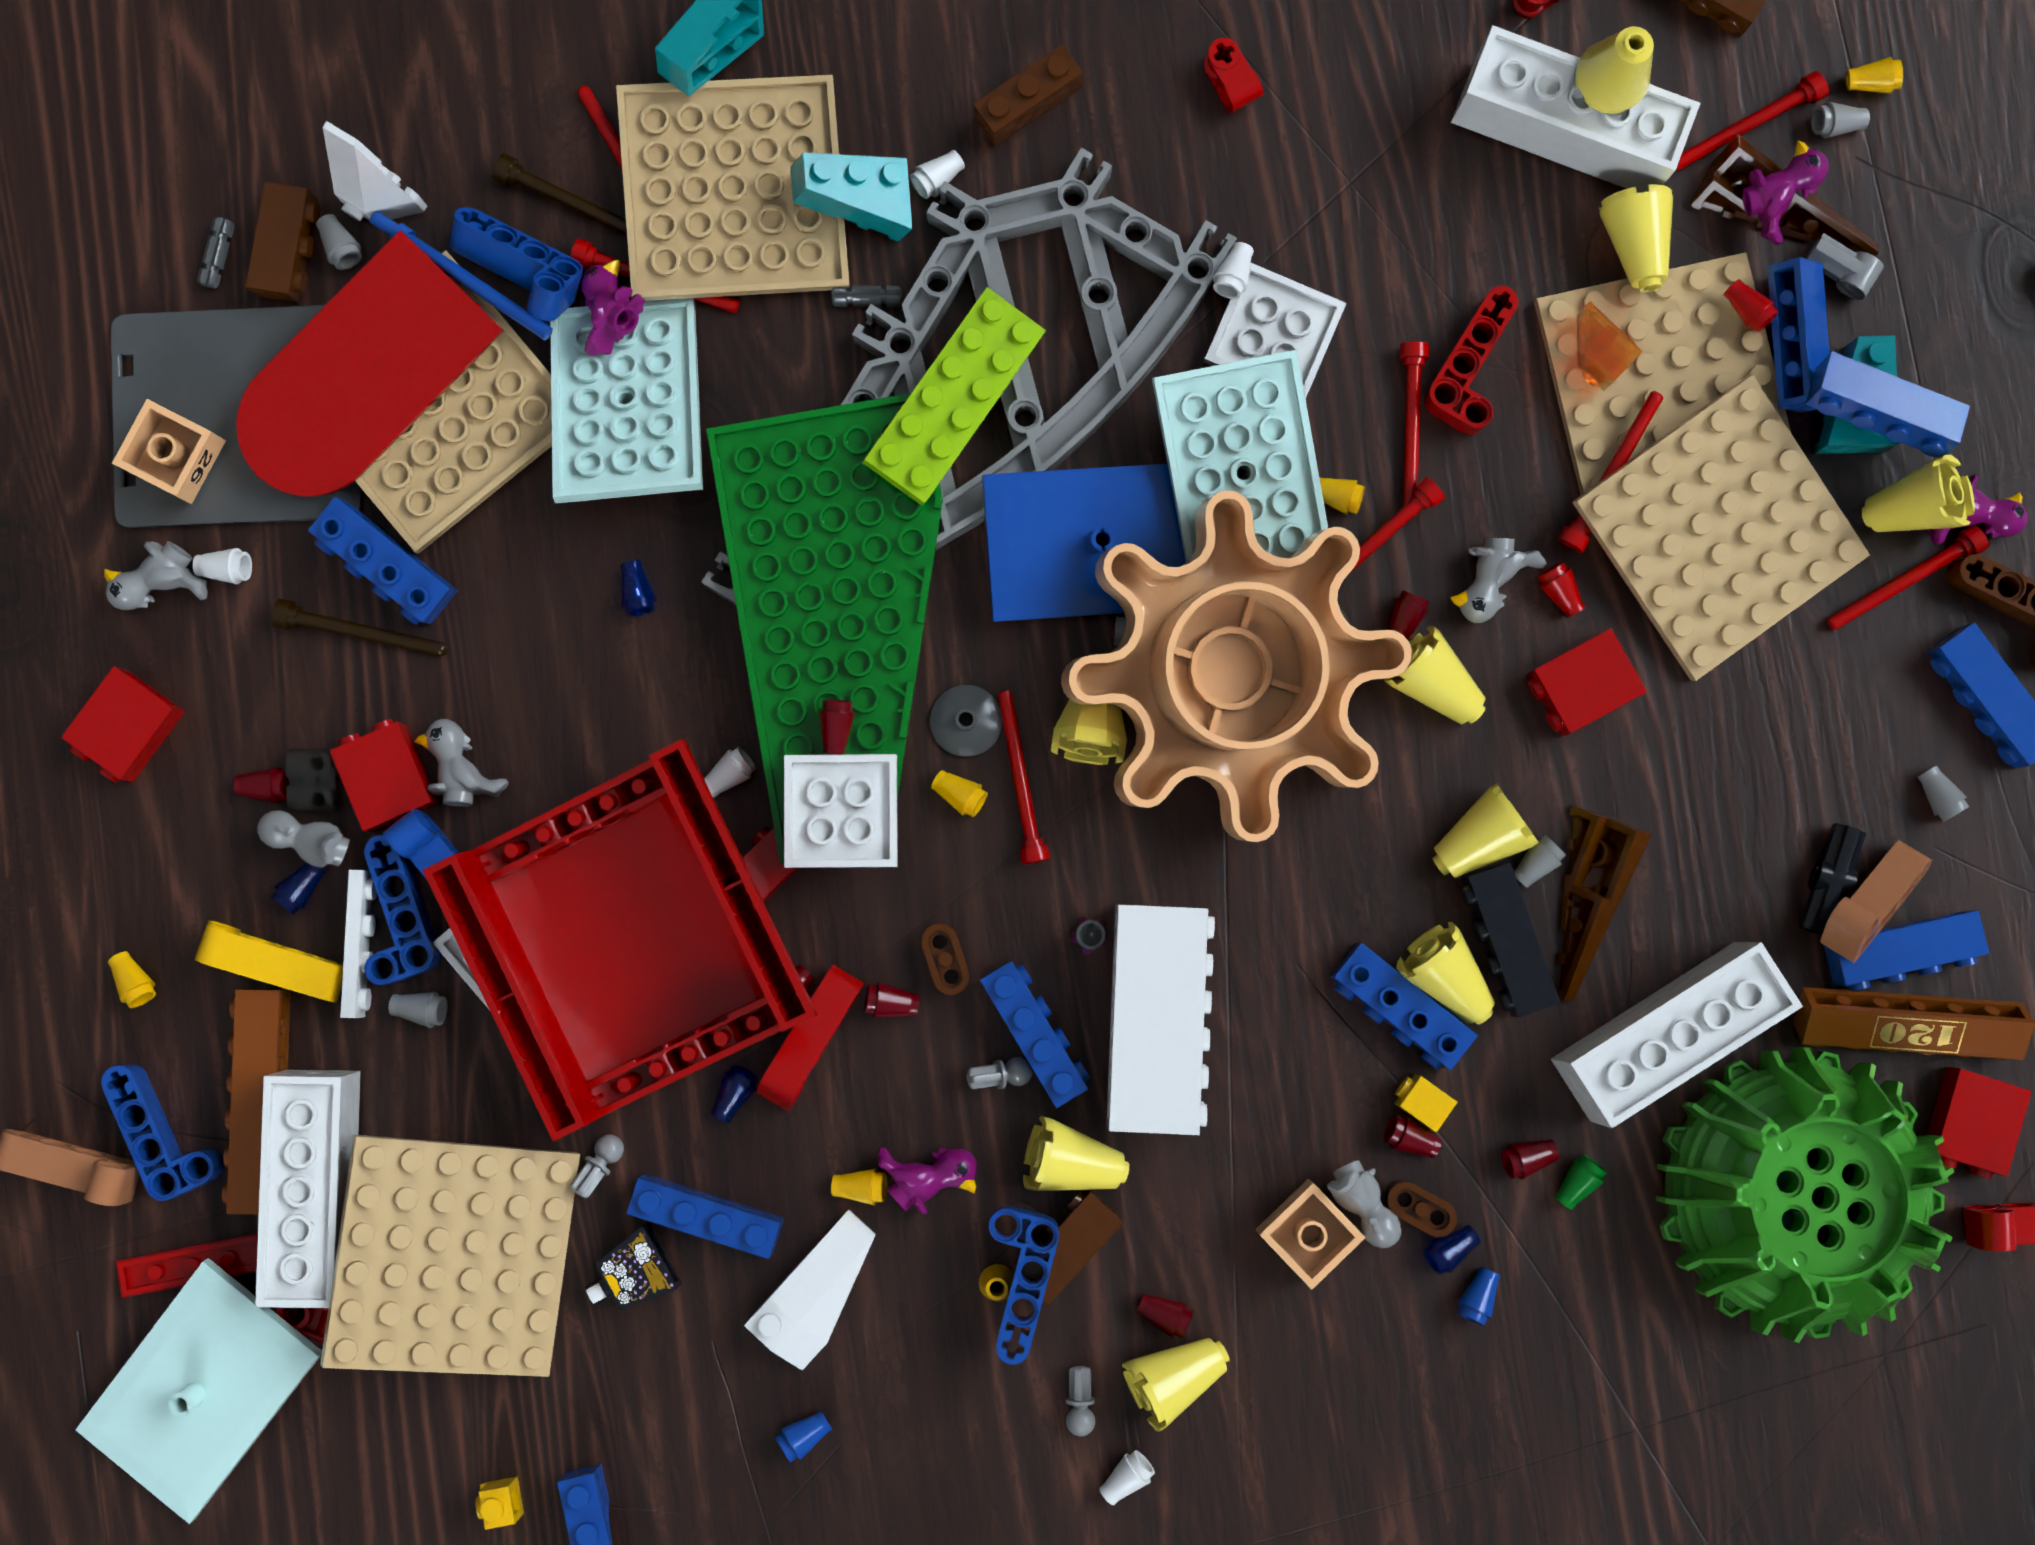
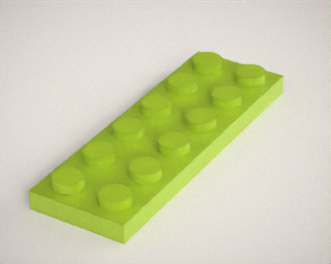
M987 287L862 463L923 506L1046 330Z

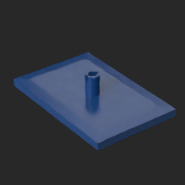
M1168 464L982 475L992 622L1124 613L1119 603L1101 588L1095 576V566L1100 555L1116 545L1123 543L1135 544L1144 549L1156 561L1168 567H1180L1186 563ZM1096 535L1102 537V546L1096 543Z

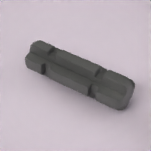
M215 217L212 221L210 231L213 232V235L208 236L201 262L205 265L204 268H200L197 282L207 288L216 289L220 283L221 275L218 273L219 270L224 268L230 245L227 239L232 238L235 227L234 223L228 219Z
M852 285V289L834 287L831 293L832 304L835 307H847L848 304H853V307H869L870 304L875 307H881L882 304H886L887 307H900L902 304V289L900 286H886V289H882L881 286Z

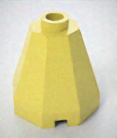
M1069 700L1054 728L1051 752L1058 755V748L1065 751L1064 758L1070 761L1094 765H1107L1109 757H1116L1115 763H1123L1127 737L1121 708L1113 704L1081 705Z

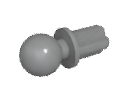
M1013 1057L1007 1061L1005 1066L1002 1060L998 1059L991 1065L969 1068L966 1079L971 1089L992 1086L1004 1089L1007 1081L1014 1086L1027 1084L1032 1077L1033 1069L1028 1060L1023 1057Z
M607 1134L597 1140L594 1147L596 1156L594 1158L590 1156L584 1158L586 1164L571 1184V1189L576 1194L588 1198L603 1176H609L611 1172L606 1167L607 1164H613L620 1160L624 1152V1145L619 1137Z
M1085 1366L1070 1368L1069 1397L1066 1398V1404L1073 1406L1066 1416V1426L1073 1435L1079 1437L1090 1434L1095 1427V1416L1088 1408V1405L1095 1404V1398L1091 1397V1370Z

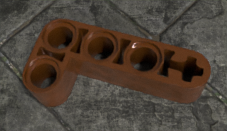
M1979 554L1959 559L1948 567L1946 573L1947 582L1954 590L2035 628V611L2031 607L2032 597L2035 598V580ZM1999 581L2004 583L2007 588L2006 597L2002 596L1998 591ZM2034 640V643H2033V645H2032V647H2031L2030 654H2029V655H2030V661L2032 662V664H2033L2034 667H2035V640Z

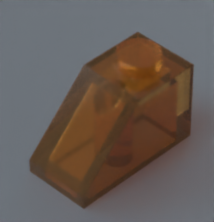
M1590 301L1577 315L1578 367L1582 370V376L1589 384L1594 387L1599 386L1604 391L1643 351Z

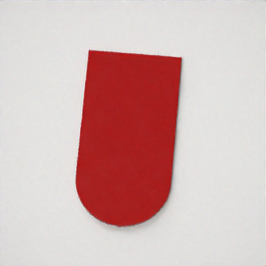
M399 230L250 382L242 396L237 413V437L242 454L251 469L256 473L257 478L262 479L270 486L282 492L300 497H319L338 492L355 482L504 331L481 309L478 303H475L429 258L427 253H424Z

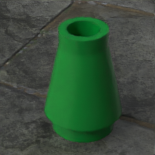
M1583 1154L1579 1160L1574 1159L1559 1191L1554 1197L1565 1207L1573 1210L1578 1203L1604 1183L1603 1178L1607 1171L1592 1158Z

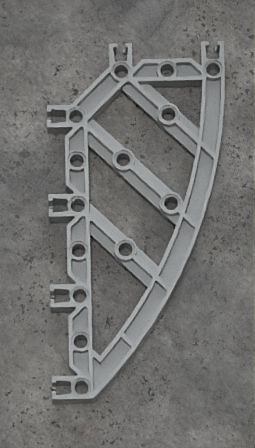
M1083 148L1079 150L1061 180L976 200L949 183L944 182L940 189L941 199L939 203L945 206L949 201L961 210L959 217L954 219L938 211L939 204L933 201L927 210V220L929 224L950 235V237L941 239L902 303L905 323L874 305H869L865 312L867 317L865 324L872 327L874 322H876L888 332L883 341H878L864 334L863 330L865 327L858 324L852 333L854 344L877 356L878 359L867 361L841 405L912 393L926 373L922 351L968 275L970 276L976 302L988 287L1015 307L998 242L1057 227H1062L1080 296L1081 308L1085 315L1099 371L1069 402L1045 422L1027 357L1000 396L1014 449L958 489H956L950 467L940 481L943 504L936 550L985 521L982 475L1053 471L1120 408L1158 364L1187 325L1212 286L1214 274L1236 242L1237 238L1228 233L1225 240H1222L1219 245L1222 248L1215 258L1210 257L1207 253L1201 252L1200 249L1205 239L1209 241L1212 233L1216 232L1217 226L1205 220L1187 252H1183L1178 234L1113 196L1098 199L1111 178V164L1103 160L1096 173L1097 177L1091 185H1086L1083 181L1077 179L1082 168L1086 169L1093 157L1090 152ZM1070 194H1076L1082 198L1083 202L1077 206H1070L1064 201V198ZM971 219H980L984 222V226L978 231L969 230L965 225ZM1131 230H1138L1145 238L1140 242H1132L1126 237V234ZM1104 244L1168 281L1129 336L1127 335L1117 296V287L1113 281ZM1192 266H1200L1207 275L1201 279H1196L1189 274L1188 269ZM935 279H942L948 284L945 290L941 292H934L928 286ZM1095 290H1100L1107 294L1108 300L1097 304L1090 299L1089 295ZM903 339L911 344L909 350L904 353H896L891 349L893 343L897 340ZM1021 412H1029L1034 416L1035 422L1030 426L1023 427L1015 421V418ZM720 551L715 561L718 563L717 568L723 571L726 566L729 568L730 566L728 555ZM708 571L701 583L707 589L736 605L734 590L716 583L713 579L715 574Z

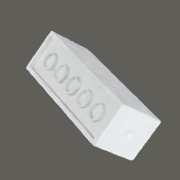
M1492 25L1474 60L1451 123L1623 188L1636 187L1637 193L1648 192V185L1651 184L1664 185L1677 168L1701 103L1649 84L1645 96L1635 106L1618 114L1601 113L1589 107L1584 101L1585 98L1580 90H1577L1575 73L1580 60L1579 57Z
M1139 905L1115 906L1106 1126L1109 1131L1200 1135V1126L1206 1127L1207 1104L1201 1101V1089H1208L1209 1067L1202 1064L1203 1051H1209L1210 1029L1204 1027V1014H1211L1212 992L1205 990L1206 976H1212L1213 954H1207V939H1214L1215 918L1208 916V909Z
M1733 942L1551 1058V1061L1589 1121L1613 1128L1803 1006L1762 942Z
M283 1070L265 1075L263 1078L255 1307H329L353 1136L358 1135L361 1071Z

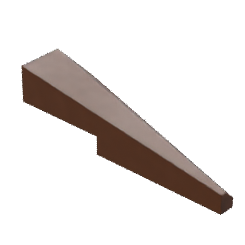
M1738 134L1711 164L1691 200V206L1698 210L1703 207L1720 212L1722 217L1728 219L1736 217L1755 223L1756 227L1762 228V222L1759 220L1758 215L1748 217L1745 212L1742 198L1743 189L1750 187L1748 175L1754 169L1761 170L1763 176L1782 171L1783 169ZM1802 190L1796 191L1789 207L1780 218L1779 228L1783 235L1809 242L1810 239L1817 241L1825 233L1854 252L1862 251L1873 256L1879 253V245L1815 194L1809 193L1808 197L1804 199Z
M1571 805L1569 816L1573 817L1572 838L1567 839V849L1571 853L1569 874L1564 876L1560 930L1564 932L1563 952L1558 953L1557 963L1561 965L1560 988L1556 989L1558 997L1565 1001L1574 1000L1652 836V833L1629 823L1575 805Z

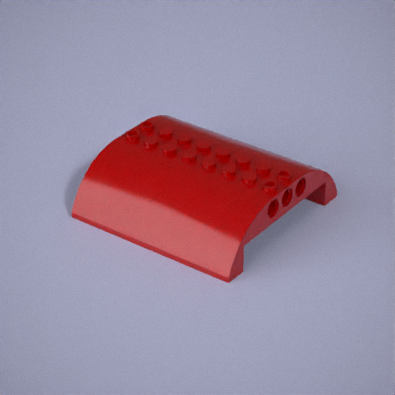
M680 739L649 755L650 760L477 848L453 854L423 870L552 1141L581 1129L620 1107L779 1031L788 1030L818 1015L685 739Z

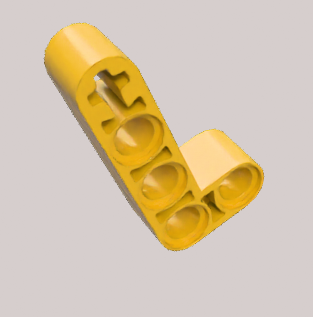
M208 920L195 955V961L318 999L338 1002L342 991L343 964L241 933V930L235 927Z

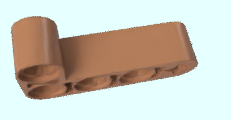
M1898 840L1850 899L1844 897L1838 903L1826 923L1820 943L1855 963L1921 881L1933 860Z
M2 1129L1 1171L85 1193V1200L99 1205L119 1206L133 1201L140 1176L133 1160L20 1130Z

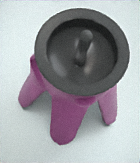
M1086 917L1078 919L1079 927L1076 932L1071 933L1070 939L1072 942H1078L1083 947L1082 952L1084 954H1091L1096 948L1107 945L1108 939L1105 937V922L1098 919L1094 921Z

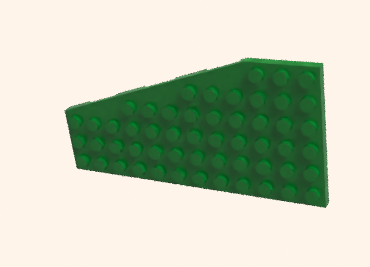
M911 393L706 429L780 864H784V755L897 754L898 800L943 498L939 483L922 506L862 462ZM823 700L853 702L852 711L856 712L845 754L823 753L818 710L822 708Z

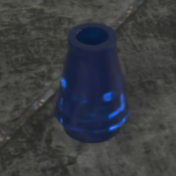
M629 560L620 565L622 571L621 607L626 609L628 616H643L652 613L655 610L654 603L657 601V598L643 569L642 561Z
M305 862L300 868L274 887L277 890L271 897L295 915L300 908L304 910L325 872L319 867Z
M733 1065L730 1071H725L711 1114L723 1122L730 1123L733 1116L756 1092L757 1087L755 1085L758 1081L756 1075L737 1065Z
M1466 1225L1445 1237L1429 1241V1246L1423 1250V1253L1437 1274L1451 1273L1476 1246L1481 1244V1240L1476 1231L1470 1225Z

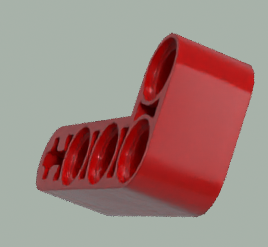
M1507 286L1492 288L1486 295L1424 396V406L1431 415L1466 435L1480 433L1493 417V407L1490 401L1470 389L1469 386L1517 309L1518 297L1515 291ZM1499 301L1503 306L1493 320L1488 316L1494 309L1496 302ZM1472 331H1483L1488 337V342H1477L1472 336ZM1453 361H1465L1469 366V373L1462 374L1456 371ZM1435 391H1446L1451 397V403H1439L1435 398ZM1466 409H1476L1480 412L1482 421L1480 423L1471 422L1466 416Z
M834 964L830 967L811 998L818 1015L792 1028L758 1085L757 1094L787 1112L790 1111L801 1093L807 1078L859 995L864 982Z
M2035 1202L1963 1207L1966 1245L1984 1251L2002 1252L2017 1250V1245L2035 1244Z

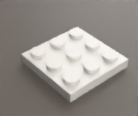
M1251 263L1247 290L1241 293L1239 298L1230 299L1204 363L1215 366L1297 349L1306 399L1347 303Z
M897 754L784 755V868L898 867Z

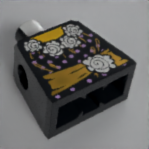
M648 1222L596 1263V1267L602 1277L588 1284L585 1288L595 1306L613 1297L619 1309L623 1310L678 1289L682 1282Z

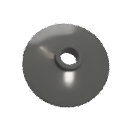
M959 685L948 689L936 700L930 715V727L936 742L945 751L959 757H974L986 752L995 744L1001 733L1002 716L997 701L989 692L973 685ZM964 713H968L973 717V722L969 726H962L959 723V717Z

